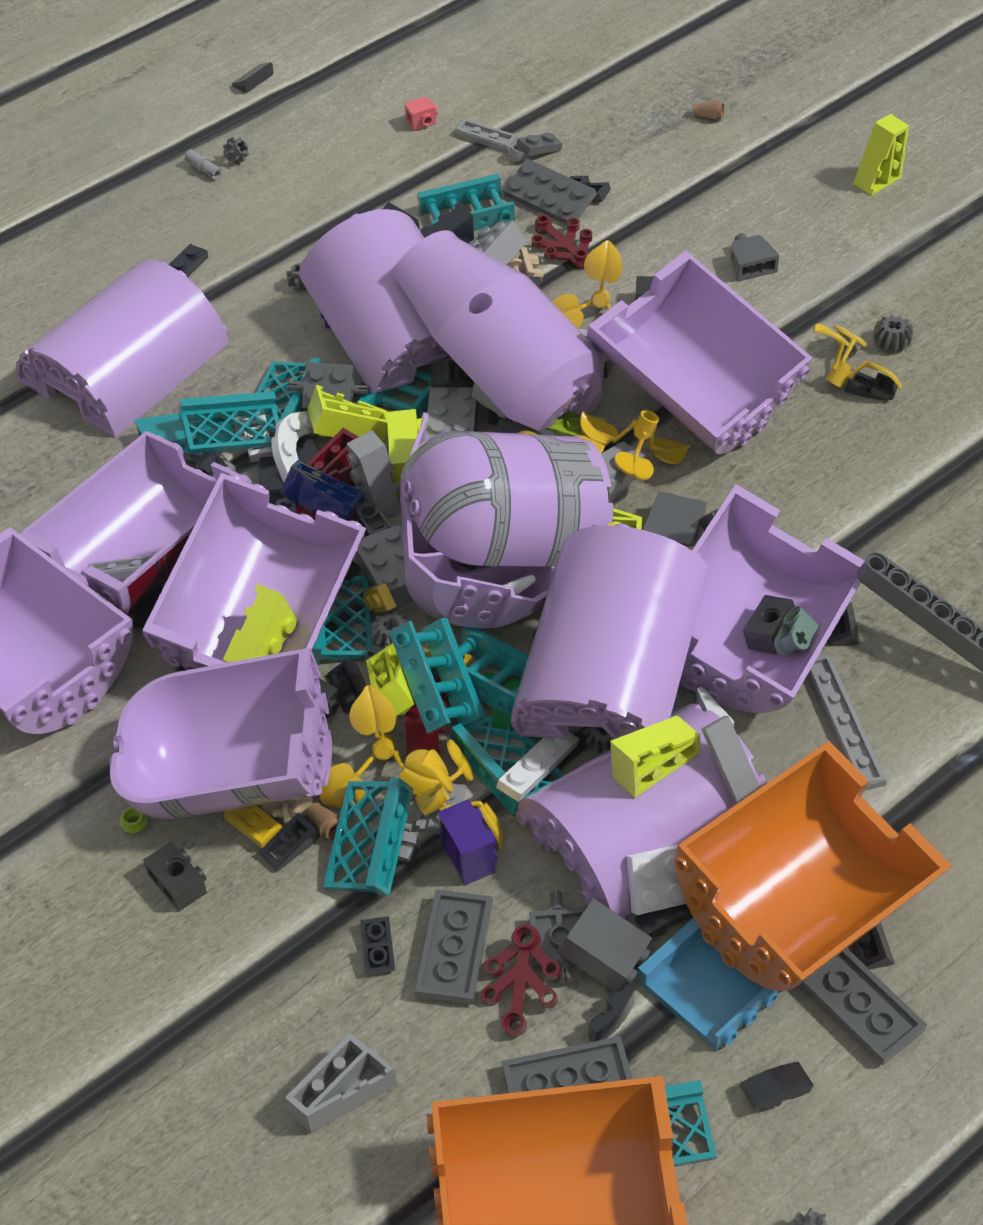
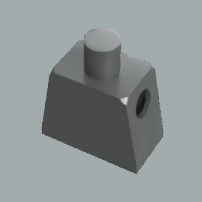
M740 233L731 243L730 257L738 282L778 272L779 254L761 235L747 237L745 233Z

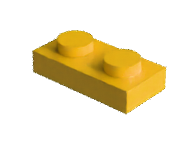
M386 583L363 591L365 594L364 602L367 608L373 611L374 614L397 607Z
M258 806L223 812L225 820L261 849L282 829L278 822Z

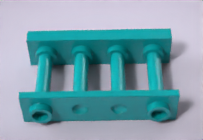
M498 173L417 193L418 210L421 215L431 214L434 220L431 221V226L439 221L437 218L440 216L438 210L447 208L453 210L455 209L454 205L459 201L462 204L471 203L475 211L470 212L473 215L474 231L486 226L492 227L501 221L504 223L512 220L515 221L514 202L503 204L500 198L501 178ZM491 198L495 206L483 208L480 200Z
M416 369L414 378L430 383L425 390L406 384L374 394L368 391V395H363L358 401L378 408L384 404L401 411L416 409L417 419L422 418L423 412H428L431 373ZM398 390L418 397V399L412 405L388 395L392 391Z
M440 618L422 628V632L415 631L412 621H408L389 632L427 733H431L451 723L449 718H456L458 724L461 723L463 727H466L485 717L447 618ZM427 642L432 657H425L420 643ZM436 667L441 682L435 683L430 668ZM446 692L451 707L445 708L440 693Z
M462 627L459 645L462 657L469 653L478 658L470 667H466L478 699L512 718L511 713L519 686L510 691L500 684L510 676L521 681L529 655L478 628ZM488 665L500 670L491 679L479 674ZM436 667L430 668L433 675L439 676Z

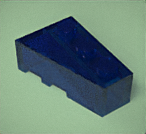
M299 460L290 467L280 491L289 500L296 502L314 515H316L317 510L329 511L346 521L352 520L364 494L363 491Z

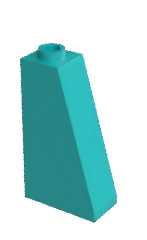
M178 413L135 420L139 436L148 431L161 436L167 441L177 443L183 452L189 453L182 421L179 420ZM223 418L212 419L213 422L220 426L226 421ZM199 420L188 421V423L196 428L202 423ZM230 423L225 429L233 433L232 429L235 428V425ZM208 425L202 430L210 436L216 432L215 429ZM223 434L216 438L222 443L230 440V438ZM199 436L193 439L194 445L206 443V440Z

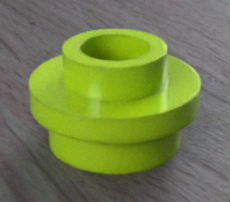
M129 807L122 812L119 823L123 831L134 834L146 827L148 818L147 815Z

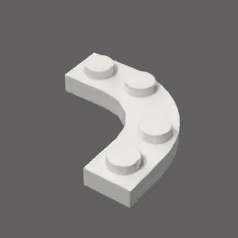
M308 411L292 413L281 419L274 427L276 432L275 437L271 440L272 452L285 487L298 485L294 476L303 468L296 452L298 438L315 435Z

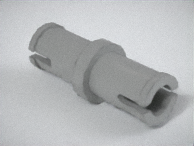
M192 149L185 153L184 157L186 158L184 160L195 166L197 171L207 174L214 180H218L221 177L222 168L211 163L208 157L201 156Z

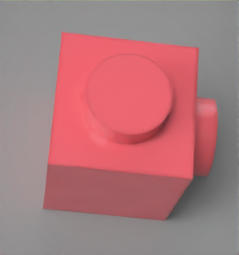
M427 96L404 103L405 118L413 131L436 124L437 108Z

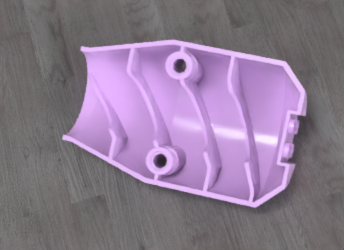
M447 230L433 233L419 241L394 266L391 273L398 280L433 338L507 418L539 431L553 426L558 417L570 411L572 413L575 411L580 417L583 411L588 414L594 412L602 397L604 356L529 277L460 240L453 232Z
M423 412L421 427L410 456L423 442L430 439L426 431L428 413ZM400 482L405 582L410 596L422 610L438 620L440 618H447L449 624L457 626L497 628L526 618L544 606L556 567L477 565L478 568L476 570L469 571L468 568L459 565L461 562L445 556L426 541L419 531L414 516L410 513V503L412 500H407L406 496H404L403 487ZM528 575H534L536 578V582L518 595L514 594L513 587L503 586Z

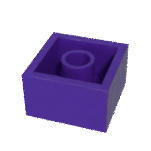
M467 799L438 811L441 844L464 886L495 873V861L498 858L494 845L497 842L492 830H486L483 825L484 818L478 807L474 808L470 800Z

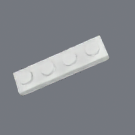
M568 732L567 738L544 737L498 780L496 788L516 801H521L577 747L580 738Z

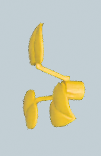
M606 240L592 250L584 262L585 272L592 280H600V289L592 294L591 300L579 305L578 298L575 295L562 294L552 301L577 328L581 326L584 320L581 309L590 305L598 309L606 307L609 310L611 308L609 304L611 296L605 290L604 281L614 283L620 278L622 274V260L618 250L609 240Z
M820 323L814 326V334L820 333L833 337L840 345L832 369L825 378L826 380L842 388L847 378L853 379L855 374L867 367L882 371L895 382L899 391L901 390L902 386L898 378L888 369L873 362L865 361L852 372L850 371L852 366L845 361L855 341L864 347L867 346V343L862 338L835 324L833 328L838 333ZM844 338H850V341H851V342L849 343V342H848L846 339H844ZM844 345H846L848 347L842 359L840 360Z
M643 410L638 420L633 419L632 423L620 434L613 425L591 417L584 411L580 417V428L584 436L604 446L608 445L610 441L613 443L618 442L634 428V435L640 439L634 455L627 452L617 453L614 463L623 473L635 476L639 480H648L654 471L653 465L649 460L638 457L644 440H647L649 450L654 451L656 458L669 464L681 463L690 448L688 444L655 437L659 417L649 410Z
M371 685L365 686L351 707L350 722L353 728L360 734L370 735L375 733L377 738L372 746V754L356 773L347 763L336 764L330 768L327 786H322V793L320 794L321 802L327 806L342 809L348 781H363L358 777L375 758L387 760L393 756L398 766L403 769L399 778L413 788V794L419 795L439 784V781L429 770L420 766L423 757L428 752L427 750L419 749L413 751L406 757L405 764L402 762L398 755L399 752L395 750V738L390 734H386L394 728L396 723L394 707L378 689ZM364 790L355 791L353 799L355 804L365 796Z
M452 739L447 741V748L458 766L456 773L450 777L448 776L444 762L434 749L425 754L420 766L429 770L439 781V784L415 797L418 807L425 816L438 809L441 811L453 806L446 805V802L449 801L448 793L450 794L454 791L452 782L462 773L467 781L470 782L474 779V772L468 759ZM481 801L471 802L473 807L480 809L484 820L495 835L499 852L502 851L504 833L496 814L487 803L483 804Z

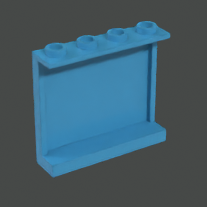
M693 918L638 967L637 983L717 1052L723 1045L729 1046L744 1025L746 1027L750 1026L764 1006L770 1007L776 1001L780 991L765 988L745 977L734 967H728L715 947L705 942L701 934L702 930Z

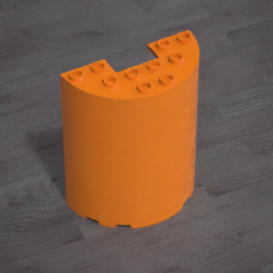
M827 741L678 844L674 859L681 892L692 916L702 930L701 934L705 942L715 947L728 967H734L751 981L775 991H788L797 987L952 867L911 823L898 834L861 797L869 781L830 741Z
M663 1076L431 1102L432 1114H426L428 1134H434L435 1145H429L433 1177L439 1176L440 1188H434L437 1225H687L684 1203H680L672 1155L673 1134Z

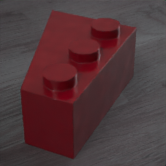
M342 428L294 476L298 486L307 488L310 498L318 504L326 501L329 493H339L354 484L350 477L351 466L346 457L348 455L347 443L359 436L345 428Z
M433 675L435 683L441 682L439 676ZM446 692L440 693L441 699L446 708ZM415 702L405 715L407 756L419 749L427 751L434 749L441 756V733H445V726L427 733Z

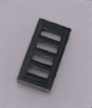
M297 813L258 853L278 872L313 845L321 836L305 818ZM300 829L305 832L303 836L297 833ZM291 836L297 840L295 844L289 840ZM282 843H285L290 848L287 852L280 847ZM273 850H276L282 856L279 860L271 854Z

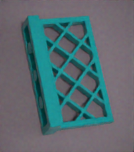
M311 358L310 360L313 363H322L320 358ZM273 361L256 393L267 392L266 389L277 384L278 387L268 392L274 391L275 395L281 392L284 394L275 401L278 417H280L279 421L292 413L308 411L302 409V391L293 390L287 393L288 382L282 385L280 381L288 377L292 378L290 381L302 382L305 376L306 363ZM277 370H286L277 376L274 375ZM304 371L302 375L295 377L294 374ZM289 401L286 406L278 408L279 405ZM271 414L265 416L267 422L272 418ZM252 423L249 427L259 426L260 424Z
M274 391L180 399L178 416L179 420L182 421L189 454L272 447V438H268L263 434L267 430L275 433L276 428L274 427L279 422ZM271 414L272 418L267 422L260 418L259 415ZM246 416L249 420L244 424L235 419V417ZM223 418L226 421L220 426L213 422L212 419ZM199 420L202 423L196 428L188 423V421ZM253 421L263 426L259 432L249 427ZM231 423L240 429L234 434L225 428ZM206 425L216 430L212 436L202 431ZM245 431L254 438L252 440H244L240 436ZM223 434L230 438V440L222 443L216 438ZM199 436L206 440V443L194 445L193 439Z
M355 576L351 580L344 579L337 595L343 592L350 599L343 603L335 598L333 604L338 608L332 613L329 612L312 649L317 665H320L321 659H366L368 650L372 646L370 610L364 602L365 594L363 592L368 589L367 576ZM350 585H362V589L357 593H354L348 587ZM354 602L363 607L358 613L349 607ZM343 611L352 617L346 623L337 617ZM331 621L340 627L333 633L325 627ZM356 621L365 627L359 633L350 627ZM344 631L353 637L347 643L338 637ZM332 641L341 647L337 651H326V646ZM359 641L366 646L367 651H356L352 646Z
M493 714L466 727H463L461 723L452 727L450 739L458 745L461 752L466 756L474 774L513 817L516 816L520 801H516L496 788L498 780L505 774L502 767L512 768L518 762L504 759L505 752L519 754L522 758L536 744L529 737L520 736L515 729L510 731L511 725L507 726V730L491 727ZM474 732L486 734V739H475L471 734ZM489 735L505 737L504 744L488 741ZM508 738L520 740L523 743V747L507 745ZM486 749L502 751L501 758L490 756ZM557 767L548 774L552 775L556 780L564 776ZM541 780L535 786V790L528 793L524 798L528 797L529 795L535 793L536 791L542 789L543 787L549 785L552 782Z
M390 778L389 782L348 781L323 888L326 890L375 892L382 896L390 895L413 794L411 786L400 778ZM364 790L367 795L355 804L353 801L355 791ZM387 790L385 800L378 804L375 797L381 791ZM371 801L375 808L363 817L360 810ZM356 814L360 822L349 830L347 828L348 820ZM380 814V824L372 831L369 823ZM365 827L369 835L358 844L354 836ZM350 840L354 848L343 857L341 855L342 846ZM374 841L373 853L366 858L362 850ZM358 854L362 862L351 871L347 863ZM343 867L348 875L341 881L334 882L336 873ZM367 868L369 871L366 883H359L356 877Z
M701 1080L665 1086L669 1116L672 1118L670 1120L671 1126L677 1121L690 1130L682 1144L673 1139L672 1145L679 1149L673 1157L674 1167L716 1159L717 1155L704 1104ZM697 1105L700 1117L694 1126L679 1116L684 1107ZM676 1108H678V1110L676 1111V1113H674V1112L671 1111V1109H676ZM700 1123L702 1124L703 1132L698 1129ZM695 1133L706 1141L708 1152L696 1154L685 1146ZM682 1152L688 1155L679 1157Z

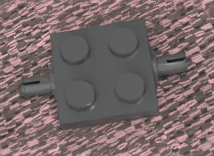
M306 362L303 381H288V391H302L303 410H308L316 385L323 387V392L336 396L337 392L343 394V399L350 402L354 394L368 395L369 386L355 385L353 380L354 366L347 364Z
M555 891L550 893L552 907L543 911L529 912L530 925L534 926L540 933L541 941L539 946L551 959L556 960L562 969L559 982L565 984V973L567 984L572 982L570 967L575 964L557 952L587 907L570 908L563 906L562 892L557 891L556 901ZM533 957L534 969L542 968V965Z

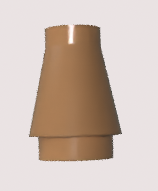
M717 99L694 104V116L713 120L724 117L725 106L723 101Z
M313 803L307 809V815L311 818L322 838L334 840L340 816L324 808L319 803Z

